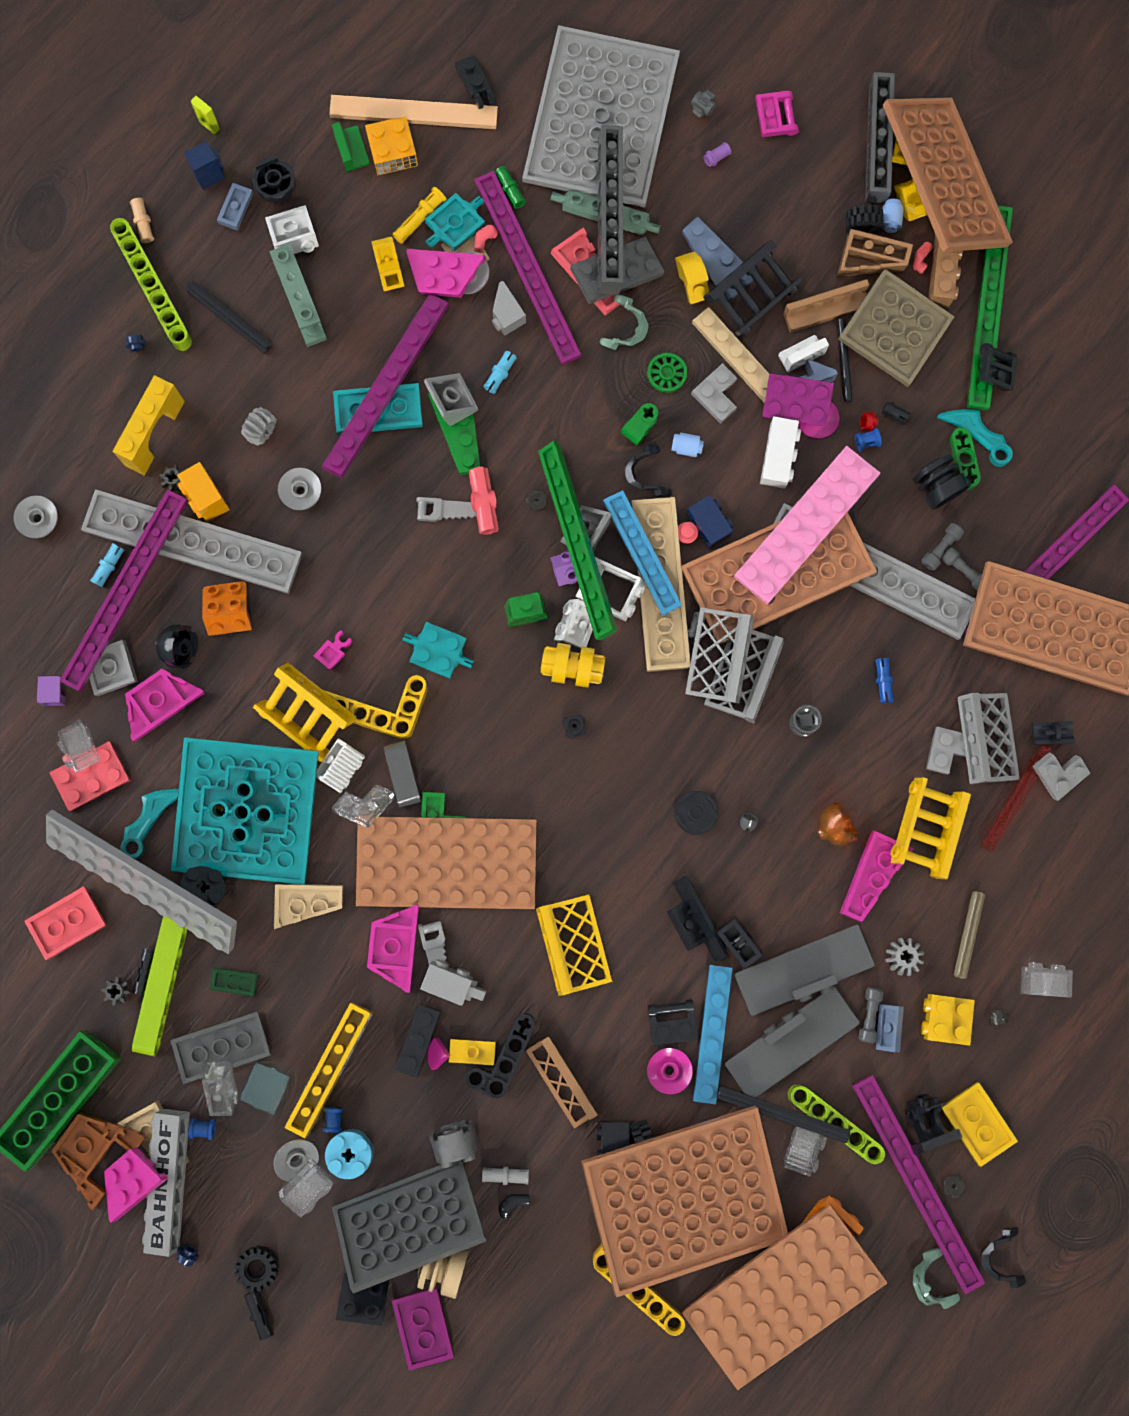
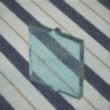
M256 1062L240 1100L253 1105L255 1109L260 1108L274 1115L290 1080V1076L276 1071L275 1067L269 1068Z

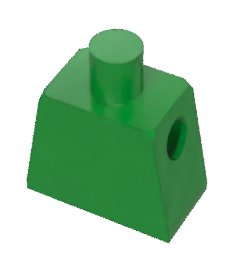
M539 592L509 598L504 605L508 627L549 619L545 598Z

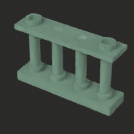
M290 244L269 251L307 347L327 340Z

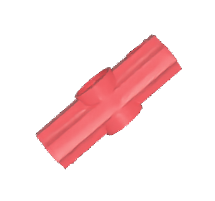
M476 467L468 472L472 489L471 505L473 511L476 512L479 533L488 535L499 530L495 512L496 496L494 490H491L488 468Z

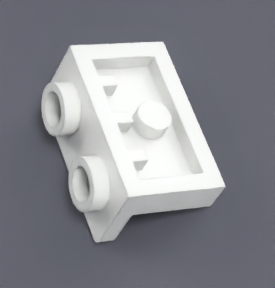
M813 335L780 352L778 356L789 373L806 364L807 360L812 361L824 355L829 344L826 338L818 340L817 336Z
M573 599L564 605L562 620L555 630L556 641H564L579 649L587 646L593 629L583 601Z

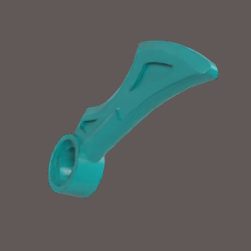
M953 410L937 416L940 420L968 429L971 436L990 451L989 460L994 466H1006L1012 459V449L1007 445L1004 436L993 433L984 426L979 410ZM998 450L1004 451L1006 459H997L995 452Z
M179 789L160 790L142 796L143 808L141 815L133 824L125 827L124 840L120 846V850L135 860L144 854L145 845L143 840L161 814L178 799ZM131 842H136L139 846L135 854H129L127 851V846Z

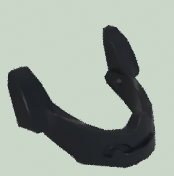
M648 444L643 446L642 453L634 455L625 468L626 479L631 485L639 489L654 491L656 497L671 494L670 489L660 487V484L643 486L641 482L636 481L634 468L637 463L645 457L660 452L659 446Z
M1017 1227L1003 1229V1236L991 1242L982 1253L981 1258L985 1272L997 1281H1008L1011 1288H1019L1025 1285V1276L1004 1275L995 1271L991 1266L990 1253L995 1250V1245L1012 1241L1011 1238L1018 1234Z

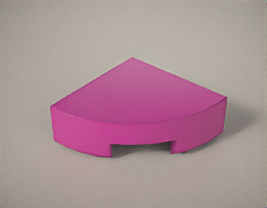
M434 1038L428 1049V1063L431 1070H437L451 1056L440 1038Z

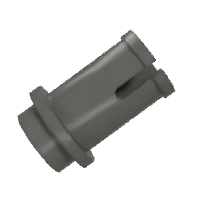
M694 612L690 629L687 630L688 639L695 641L699 612Z

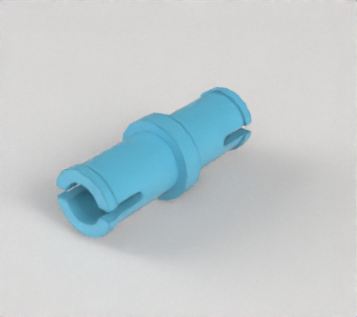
M505 351L499 363L493 366L492 374L483 386L488 390L491 384H493L489 391L490 393H496L503 379L508 377V371L517 359L512 354L510 359L507 360L511 353L509 351Z
M113 543L104 559L99 561L100 566L90 580L102 588L110 573L115 571V565L125 551Z

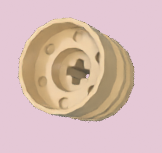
M469 1250L460 1251L420 1267L418 1270L417 1288L423 1289L425 1281L428 1279L431 1280L429 1292L434 1290L438 1282L441 1283V1295L455 1299Z

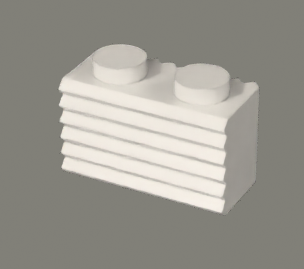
M338 738L318 767L316 778L341 793L349 785L350 778L355 773V770L361 767L365 756Z

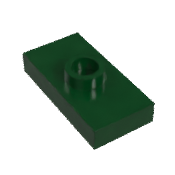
M213 967L209 990L255 997L259 974Z

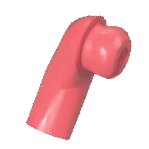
M486 225L476 232L475 252L483 253L485 241L489 238L497 237L498 231L495 226Z
M924 242L915 254L912 267L914 271H918L920 274L928 267L927 263H924L923 260L933 248L930 242Z

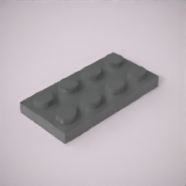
M646 237L623 245V285L620 293L664 275L665 271ZM598 255L571 265L570 270L589 305L615 295L598 293Z
M259 1011L170 1040L183 1084L272 1055Z

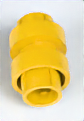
M558 643L557 648L549 646L544 648L541 673L542 675L552 676L551 682L565 684L567 677L576 679L575 686L588 688L589 683H602L606 657L594 654V648L582 647L581 653L571 652V645Z

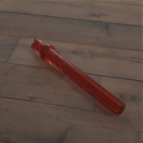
M1041 745L1034 758L1029 760L1030 765L982 843L985 849L993 851L1038 778V774L1032 766L1048 753H1053L1050 747Z

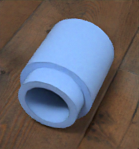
M888 199L882 207L884 215L883 229L888 233H895L902 228L904 207L902 201Z
M680 432V434H674L671 451H676V454L697 457V453H702L704 441H700V436Z

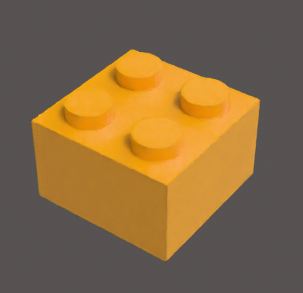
M200 462L177 475L181 481L177 484L199 519L203 517L208 523L230 510Z

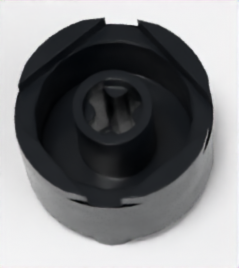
M197 866L189 868L178 883V886L214 908L218 907L225 895L226 888L221 872L209 867Z

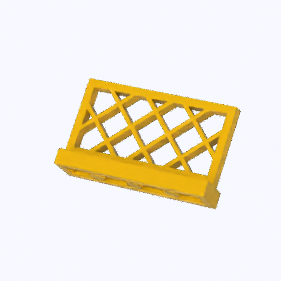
M589 895L536 908L558 996L612 982ZM585 901L587 911L584 916L573 911L577 902ZM572 904V906L570 907V909H569L568 907H566L565 905ZM561 907L568 911L563 922L554 918L552 909ZM570 914L581 919L576 930L565 925ZM584 922L591 925L593 929L589 938L579 933ZM563 927L574 933L568 944L561 941L559 937ZM576 935L587 941L582 952L571 947ZM589 944L598 948L599 953L595 960L584 954ZM568 949L579 955L574 966L565 960ZM582 957L593 963L587 974L576 968ZM595 966L603 969L605 979L597 981L590 977ZM574 971L585 977L581 986L572 987L570 978ZM588 979L592 981V983L586 984Z

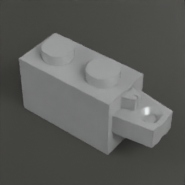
M442 960L431 961L420 990L461 1006L464 1000L470 1001L472 997L483 1001L487 990L476 986L478 982L473 980L469 971L462 968L457 970L449 968V964Z

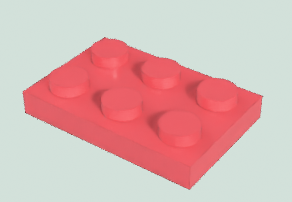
M110 741L49 772L69 812H73L131 781Z
M85 886L24 921L45 960L51 959L107 926Z

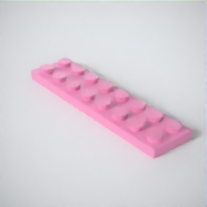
M846 446L738 570L734 578L768 605L876 480L880 472Z

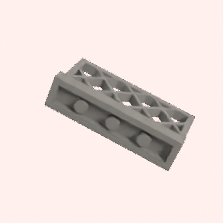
M700 608L685 694L739 703L754 616ZM705 613L714 614L718 620L709 629L704 623ZM730 617L738 618L737 627L729 632L723 622ZM721 624L727 635L716 641L710 631ZM709 634L714 644L704 650L700 645V640L703 636ZM730 637L734 646L726 654L719 644ZM717 646L723 656L713 663L707 652ZM704 655L710 666L700 672L696 663ZM726 659L730 668L727 673L721 675L716 665ZM713 668L719 678L709 685L703 674ZM701 677L707 687L700 692L692 691L693 681ZM722 680L726 686L725 696L716 695L711 687ZM709 689L712 694H708V693H704V692H706V691Z
M752 630L751 635L755 637L750 639V644L755 654L747 657V661L757 657L761 665L759 669L750 672L746 664L745 668L748 674L744 675V679L750 677L753 686L752 689L744 693L741 690L740 698H743L746 704L743 713L734 710L731 702L728 701L716 704L710 702L711 698H706L704 705L746 719V721L754 724L784 645V639ZM759 639L769 641L767 648L760 652L757 651L753 643ZM732 640L727 641L724 649L726 654L733 649L731 648ZM724 659L719 663L717 669L722 674L729 670L730 665ZM715 673L712 683L719 678L717 673ZM718 682L720 687L716 688L717 684L711 687L715 693L722 690L725 696L724 689L726 686H722L721 682Z
M971 693L959 696L958 704L970 784L1020 780L1007 693ZM980 699L986 705L984 711L981 710ZM997 699H1000L1001 702L1000 711L993 705ZM990 710L996 715L993 722L987 717ZM983 721L989 726V729L986 733L984 731ZM999 721L1004 724L1003 732L997 727ZM993 731L999 737L997 743L990 738ZM1003 742L1007 745L1008 751L1006 754L1000 749ZM986 743L992 748V751L989 755L987 752ZM996 753L1003 759L1000 765L993 760ZM1006 764L1010 767L1011 776H1008L1003 770ZM989 765H991L996 770L992 777Z

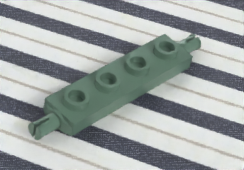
M569 190L565 195L552 193L551 201L562 203V211L598 222L597 197ZM623 206V230L643 235L647 230L659 234L661 225L649 222L648 213Z

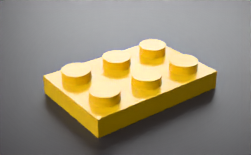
M978 1082L948 1101L946 1105L941 1106V1110L953 1128L960 1130L962 1135L960 1139L980 1167L1018 1142Z

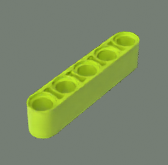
M799 1084L789 1088L788 1098L792 1104L808 1116L831 1123L834 1118H839L841 1121L840 1127L850 1130V1135L854 1132L859 1134L857 1143L851 1144L848 1140L847 1143H844L872 1164H878L883 1161L885 1157L884 1148L808 1088ZM802 1089L805 1097L802 1101L797 1102L794 1099V1093ZM815 1104H821L823 1107L822 1113L818 1116H814L812 1112ZM875 1146L878 1150L877 1155L874 1158H869L868 1150L870 1147Z

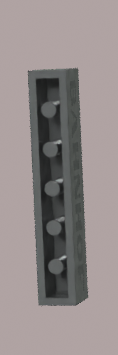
M874 72L869 84L865 202L885 203L891 194L893 129L883 104L887 99H894L895 73Z

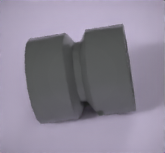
M811 705L799 707L789 719L791 731L799 737L812 735L822 723L820 711Z

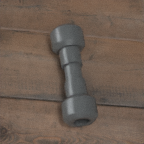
M950 523L945 530L946 535L941 540V543L935 547L932 553H927L923 557L922 564L928 570H936L941 564L940 559L945 554L946 549L964 535V529L959 524Z
M954 547L949 548L941 557L942 561L948 566L953 565L958 571L960 570L964 573L965 577L972 582V587L978 591L983 573L979 574L973 568L971 569L959 557L960 552Z
M871 987L866 989L865 998L868 1000L866 1007L867 1015L864 1020V1026L859 1030L858 1039L862 1042L873 1044L876 1042L875 1016L878 1011L879 1002L883 1001L884 992L881 989Z

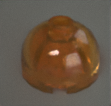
M839 801L829 804L822 810L818 820L820 828L817 829V832L823 841L827 839L832 845L847 846L859 840V838L856 837L858 833L849 815L840 811L844 807Z

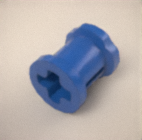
M874 428L871 432L855 434V442L859 452L864 451L865 448L873 446L878 448L882 445L881 436L877 428Z
M324 1107L325 1124L322 1127V1131L331 1133L342 1132L340 1122L341 1113L344 1112V1108Z
M191 1118L188 1131L189 1139L205 1137L208 1140H213L216 1129L215 1119L197 1121L196 1118Z

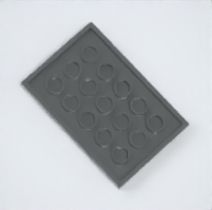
M463 1160L455 1161V1164L448 1168H442L441 1165L332 1207L350 1290L353 1293L487 1241Z

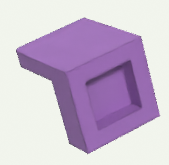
M38 677L37 703L43 706H66V697L61 695V682L59 681L61 677Z

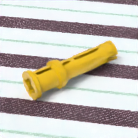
M433 187L431 189L432 192L419 202V207L392 233L393 237L400 244L442 203L447 201L439 189Z

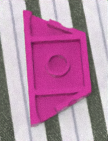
M407 249L406 251L418 291L424 295L432 294L435 296L461 298L467 290V285L475 278V272L480 264H484L486 261V257L480 254Z
M160 669L125 694L126 704L128 705V721L131 726V740L133 742L138 741L204 695L205 692L185 680Z
M418 905L376 920L371 924L367 968L408 993L411 992L419 912Z
M138 1148L127 1151L104 1171L110 1223L118 1221L168 1179L165 1173L159 1174L154 1169L155 1164L150 1159H147Z

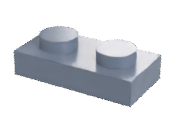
M232 183L217 218L218 224L238 231L254 194L253 191Z
M879 1005L876 1050L900 1053L904 1007Z

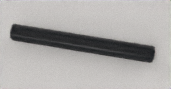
M196 282L188 283L186 291L261 352L266 353L270 350L272 344Z

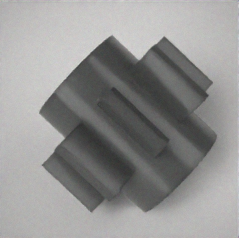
M709 90L703 93L701 91L697 92L691 101V105L694 108L692 112L699 118L704 115L709 117L717 105L714 102L716 95Z
M174 465L173 468L165 467L166 471L164 474L159 475L161 479L165 480L161 483L162 487L167 488L169 486V490L172 492L180 490L177 483L181 481L177 475L184 470L179 471L177 465Z
M116 977L115 983L107 980L108 986L106 989H101L106 994L104 1001L112 1000L113 1006H117L118 1000L126 1003V995L132 993L127 988L129 982L121 983V977ZM117 988L120 990V994L116 995V993H113V989Z

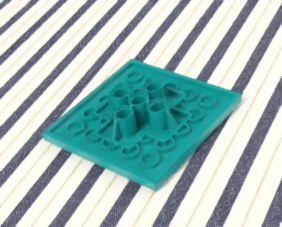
M184 737L171 871L187 872L189 868L205 866L220 871L224 877L305 885L319 751ZM243 783L247 784L250 788L248 795H243L240 791ZM217 804H222L225 807L224 815H219L216 812ZM240 806H244L248 810L246 818L239 815L238 809ZM262 808L269 810L270 818L268 820L261 817L260 812ZM238 828L245 831L246 836L244 840L237 838L236 830Z

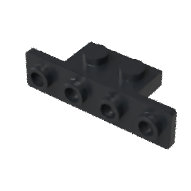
M687 876L673 882L683 903L668 910L667 913L687 951L705 942L714 961L727 957L729 954L726 950V945L717 934L715 925L707 915L704 904L699 900L692 882L689 881Z

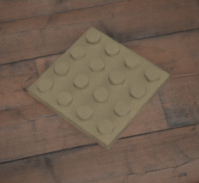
M884 269L838 340L908 387L950 325L954 316Z

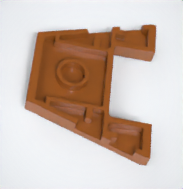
M81 1112L75 1117L54 1146L52 1153L66 1174L71 1176L77 1185L76 1189L78 1192H82L88 1201L87 1205L89 1208L94 1210L105 1196L106 1190L90 1178L93 1170L114 1141L129 1151L133 1148L139 1149L147 1135Z

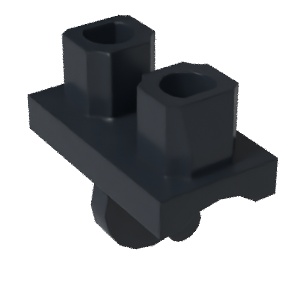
M1073 721L1031 724L1033 745L1075 743Z

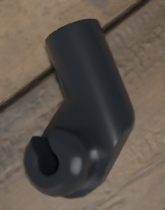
M529 1194L508 1195L499 1205L500 1217L508 1219L517 1206H529Z

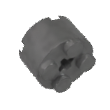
M465 1120L450 1123L440 1127V1133L435 1134L434 1130L429 1134L436 1161L441 1164L442 1168L453 1166L455 1161L462 1159L464 1162L472 1161L477 1158L476 1153L481 1149L472 1120H469L467 1125Z

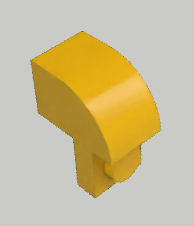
M913 179L894 186L897 199L902 201L904 207L903 216L906 220L912 221L927 215Z
M388 237L371 241L383 290L388 291L404 287L393 238Z
M695 251L675 257L679 278L685 284L688 302L694 304L703 301V297L709 292L707 283L709 279L701 257Z

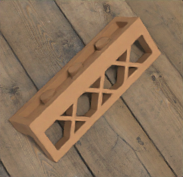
M867 279L787 304L783 315L789 332H796L855 313L867 295L866 291L869 286Z
M549 1035L526 1050L573 1128L597 1116V1112ZM542 1045L548 1052L546 1062L537 1060L532 1053ZM550 1057L555 1064L549 1063ZM540 1064L546 1065L545 1070L542 1069ZM548 1065L558 1068L560 1071L559 1081L550 1080L547 1077ZM562 1076L565 1079L566 1083L561 1082ZM552 1083L558 1084L557 1090L554 1088ZM560 1085L568 1086L571 1089V1101L560 1098L558 1094ZM574 1096L576 1097V1099L578 1100V1102H574V1101H573V1100H574ZM564 1103L570 1104L569 1110L567 1109ZM572 1104L581 1106L586 1113L585 1116L576 1122L570 1114Z

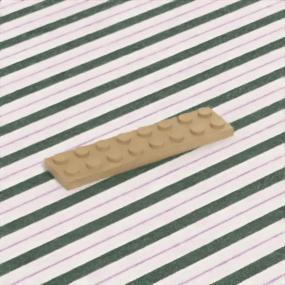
M675 497L632 500V509L682 604V607L662 616L644 583L645 590L640 597L646 671L689 669L690 653ZM638 571V577H640V578L643 580V578L641 577V575H640V573H639V571Z

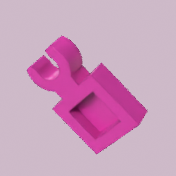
M342 631L335 635L334 643L327 640L314 655L330 671L345 656L341 650L352 644L351 638L344 643L340 642V638L344 635Z

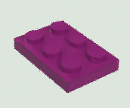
M769 373L762 417L773 418L774 416L796 420L800 423L827 426L834 383Z
M437 1287L432 1292L426 1289L392 1299L409 1371L454 1358Z

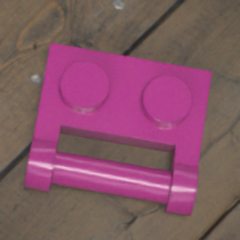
M791 91L756 95L755 101L762 137L785 134L792 136L799 132L798 125L795 124L792 107L793 95ZM778 102L784 104L787 125H782Z

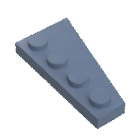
M699 217L695 218L682 230V235L692 252L695 251L701 257L713 287L743 263ZM747 274L740 278L744 288L753 281L750 275L747 276ZM731 287L725 291V297L729 302L738 294Z

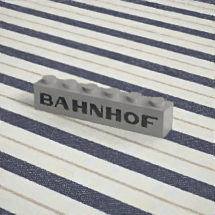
M163 1109L155 1112L151 1120L153 1132L149 1145L151 1152L150 1160L155 1164L154 1169L159 1174L165 1173L168 1179L146 1197L147 1209L144 1213L146 1224L142 1237L143 1253L169 1257L176 1253L180 1247L190 1112Z

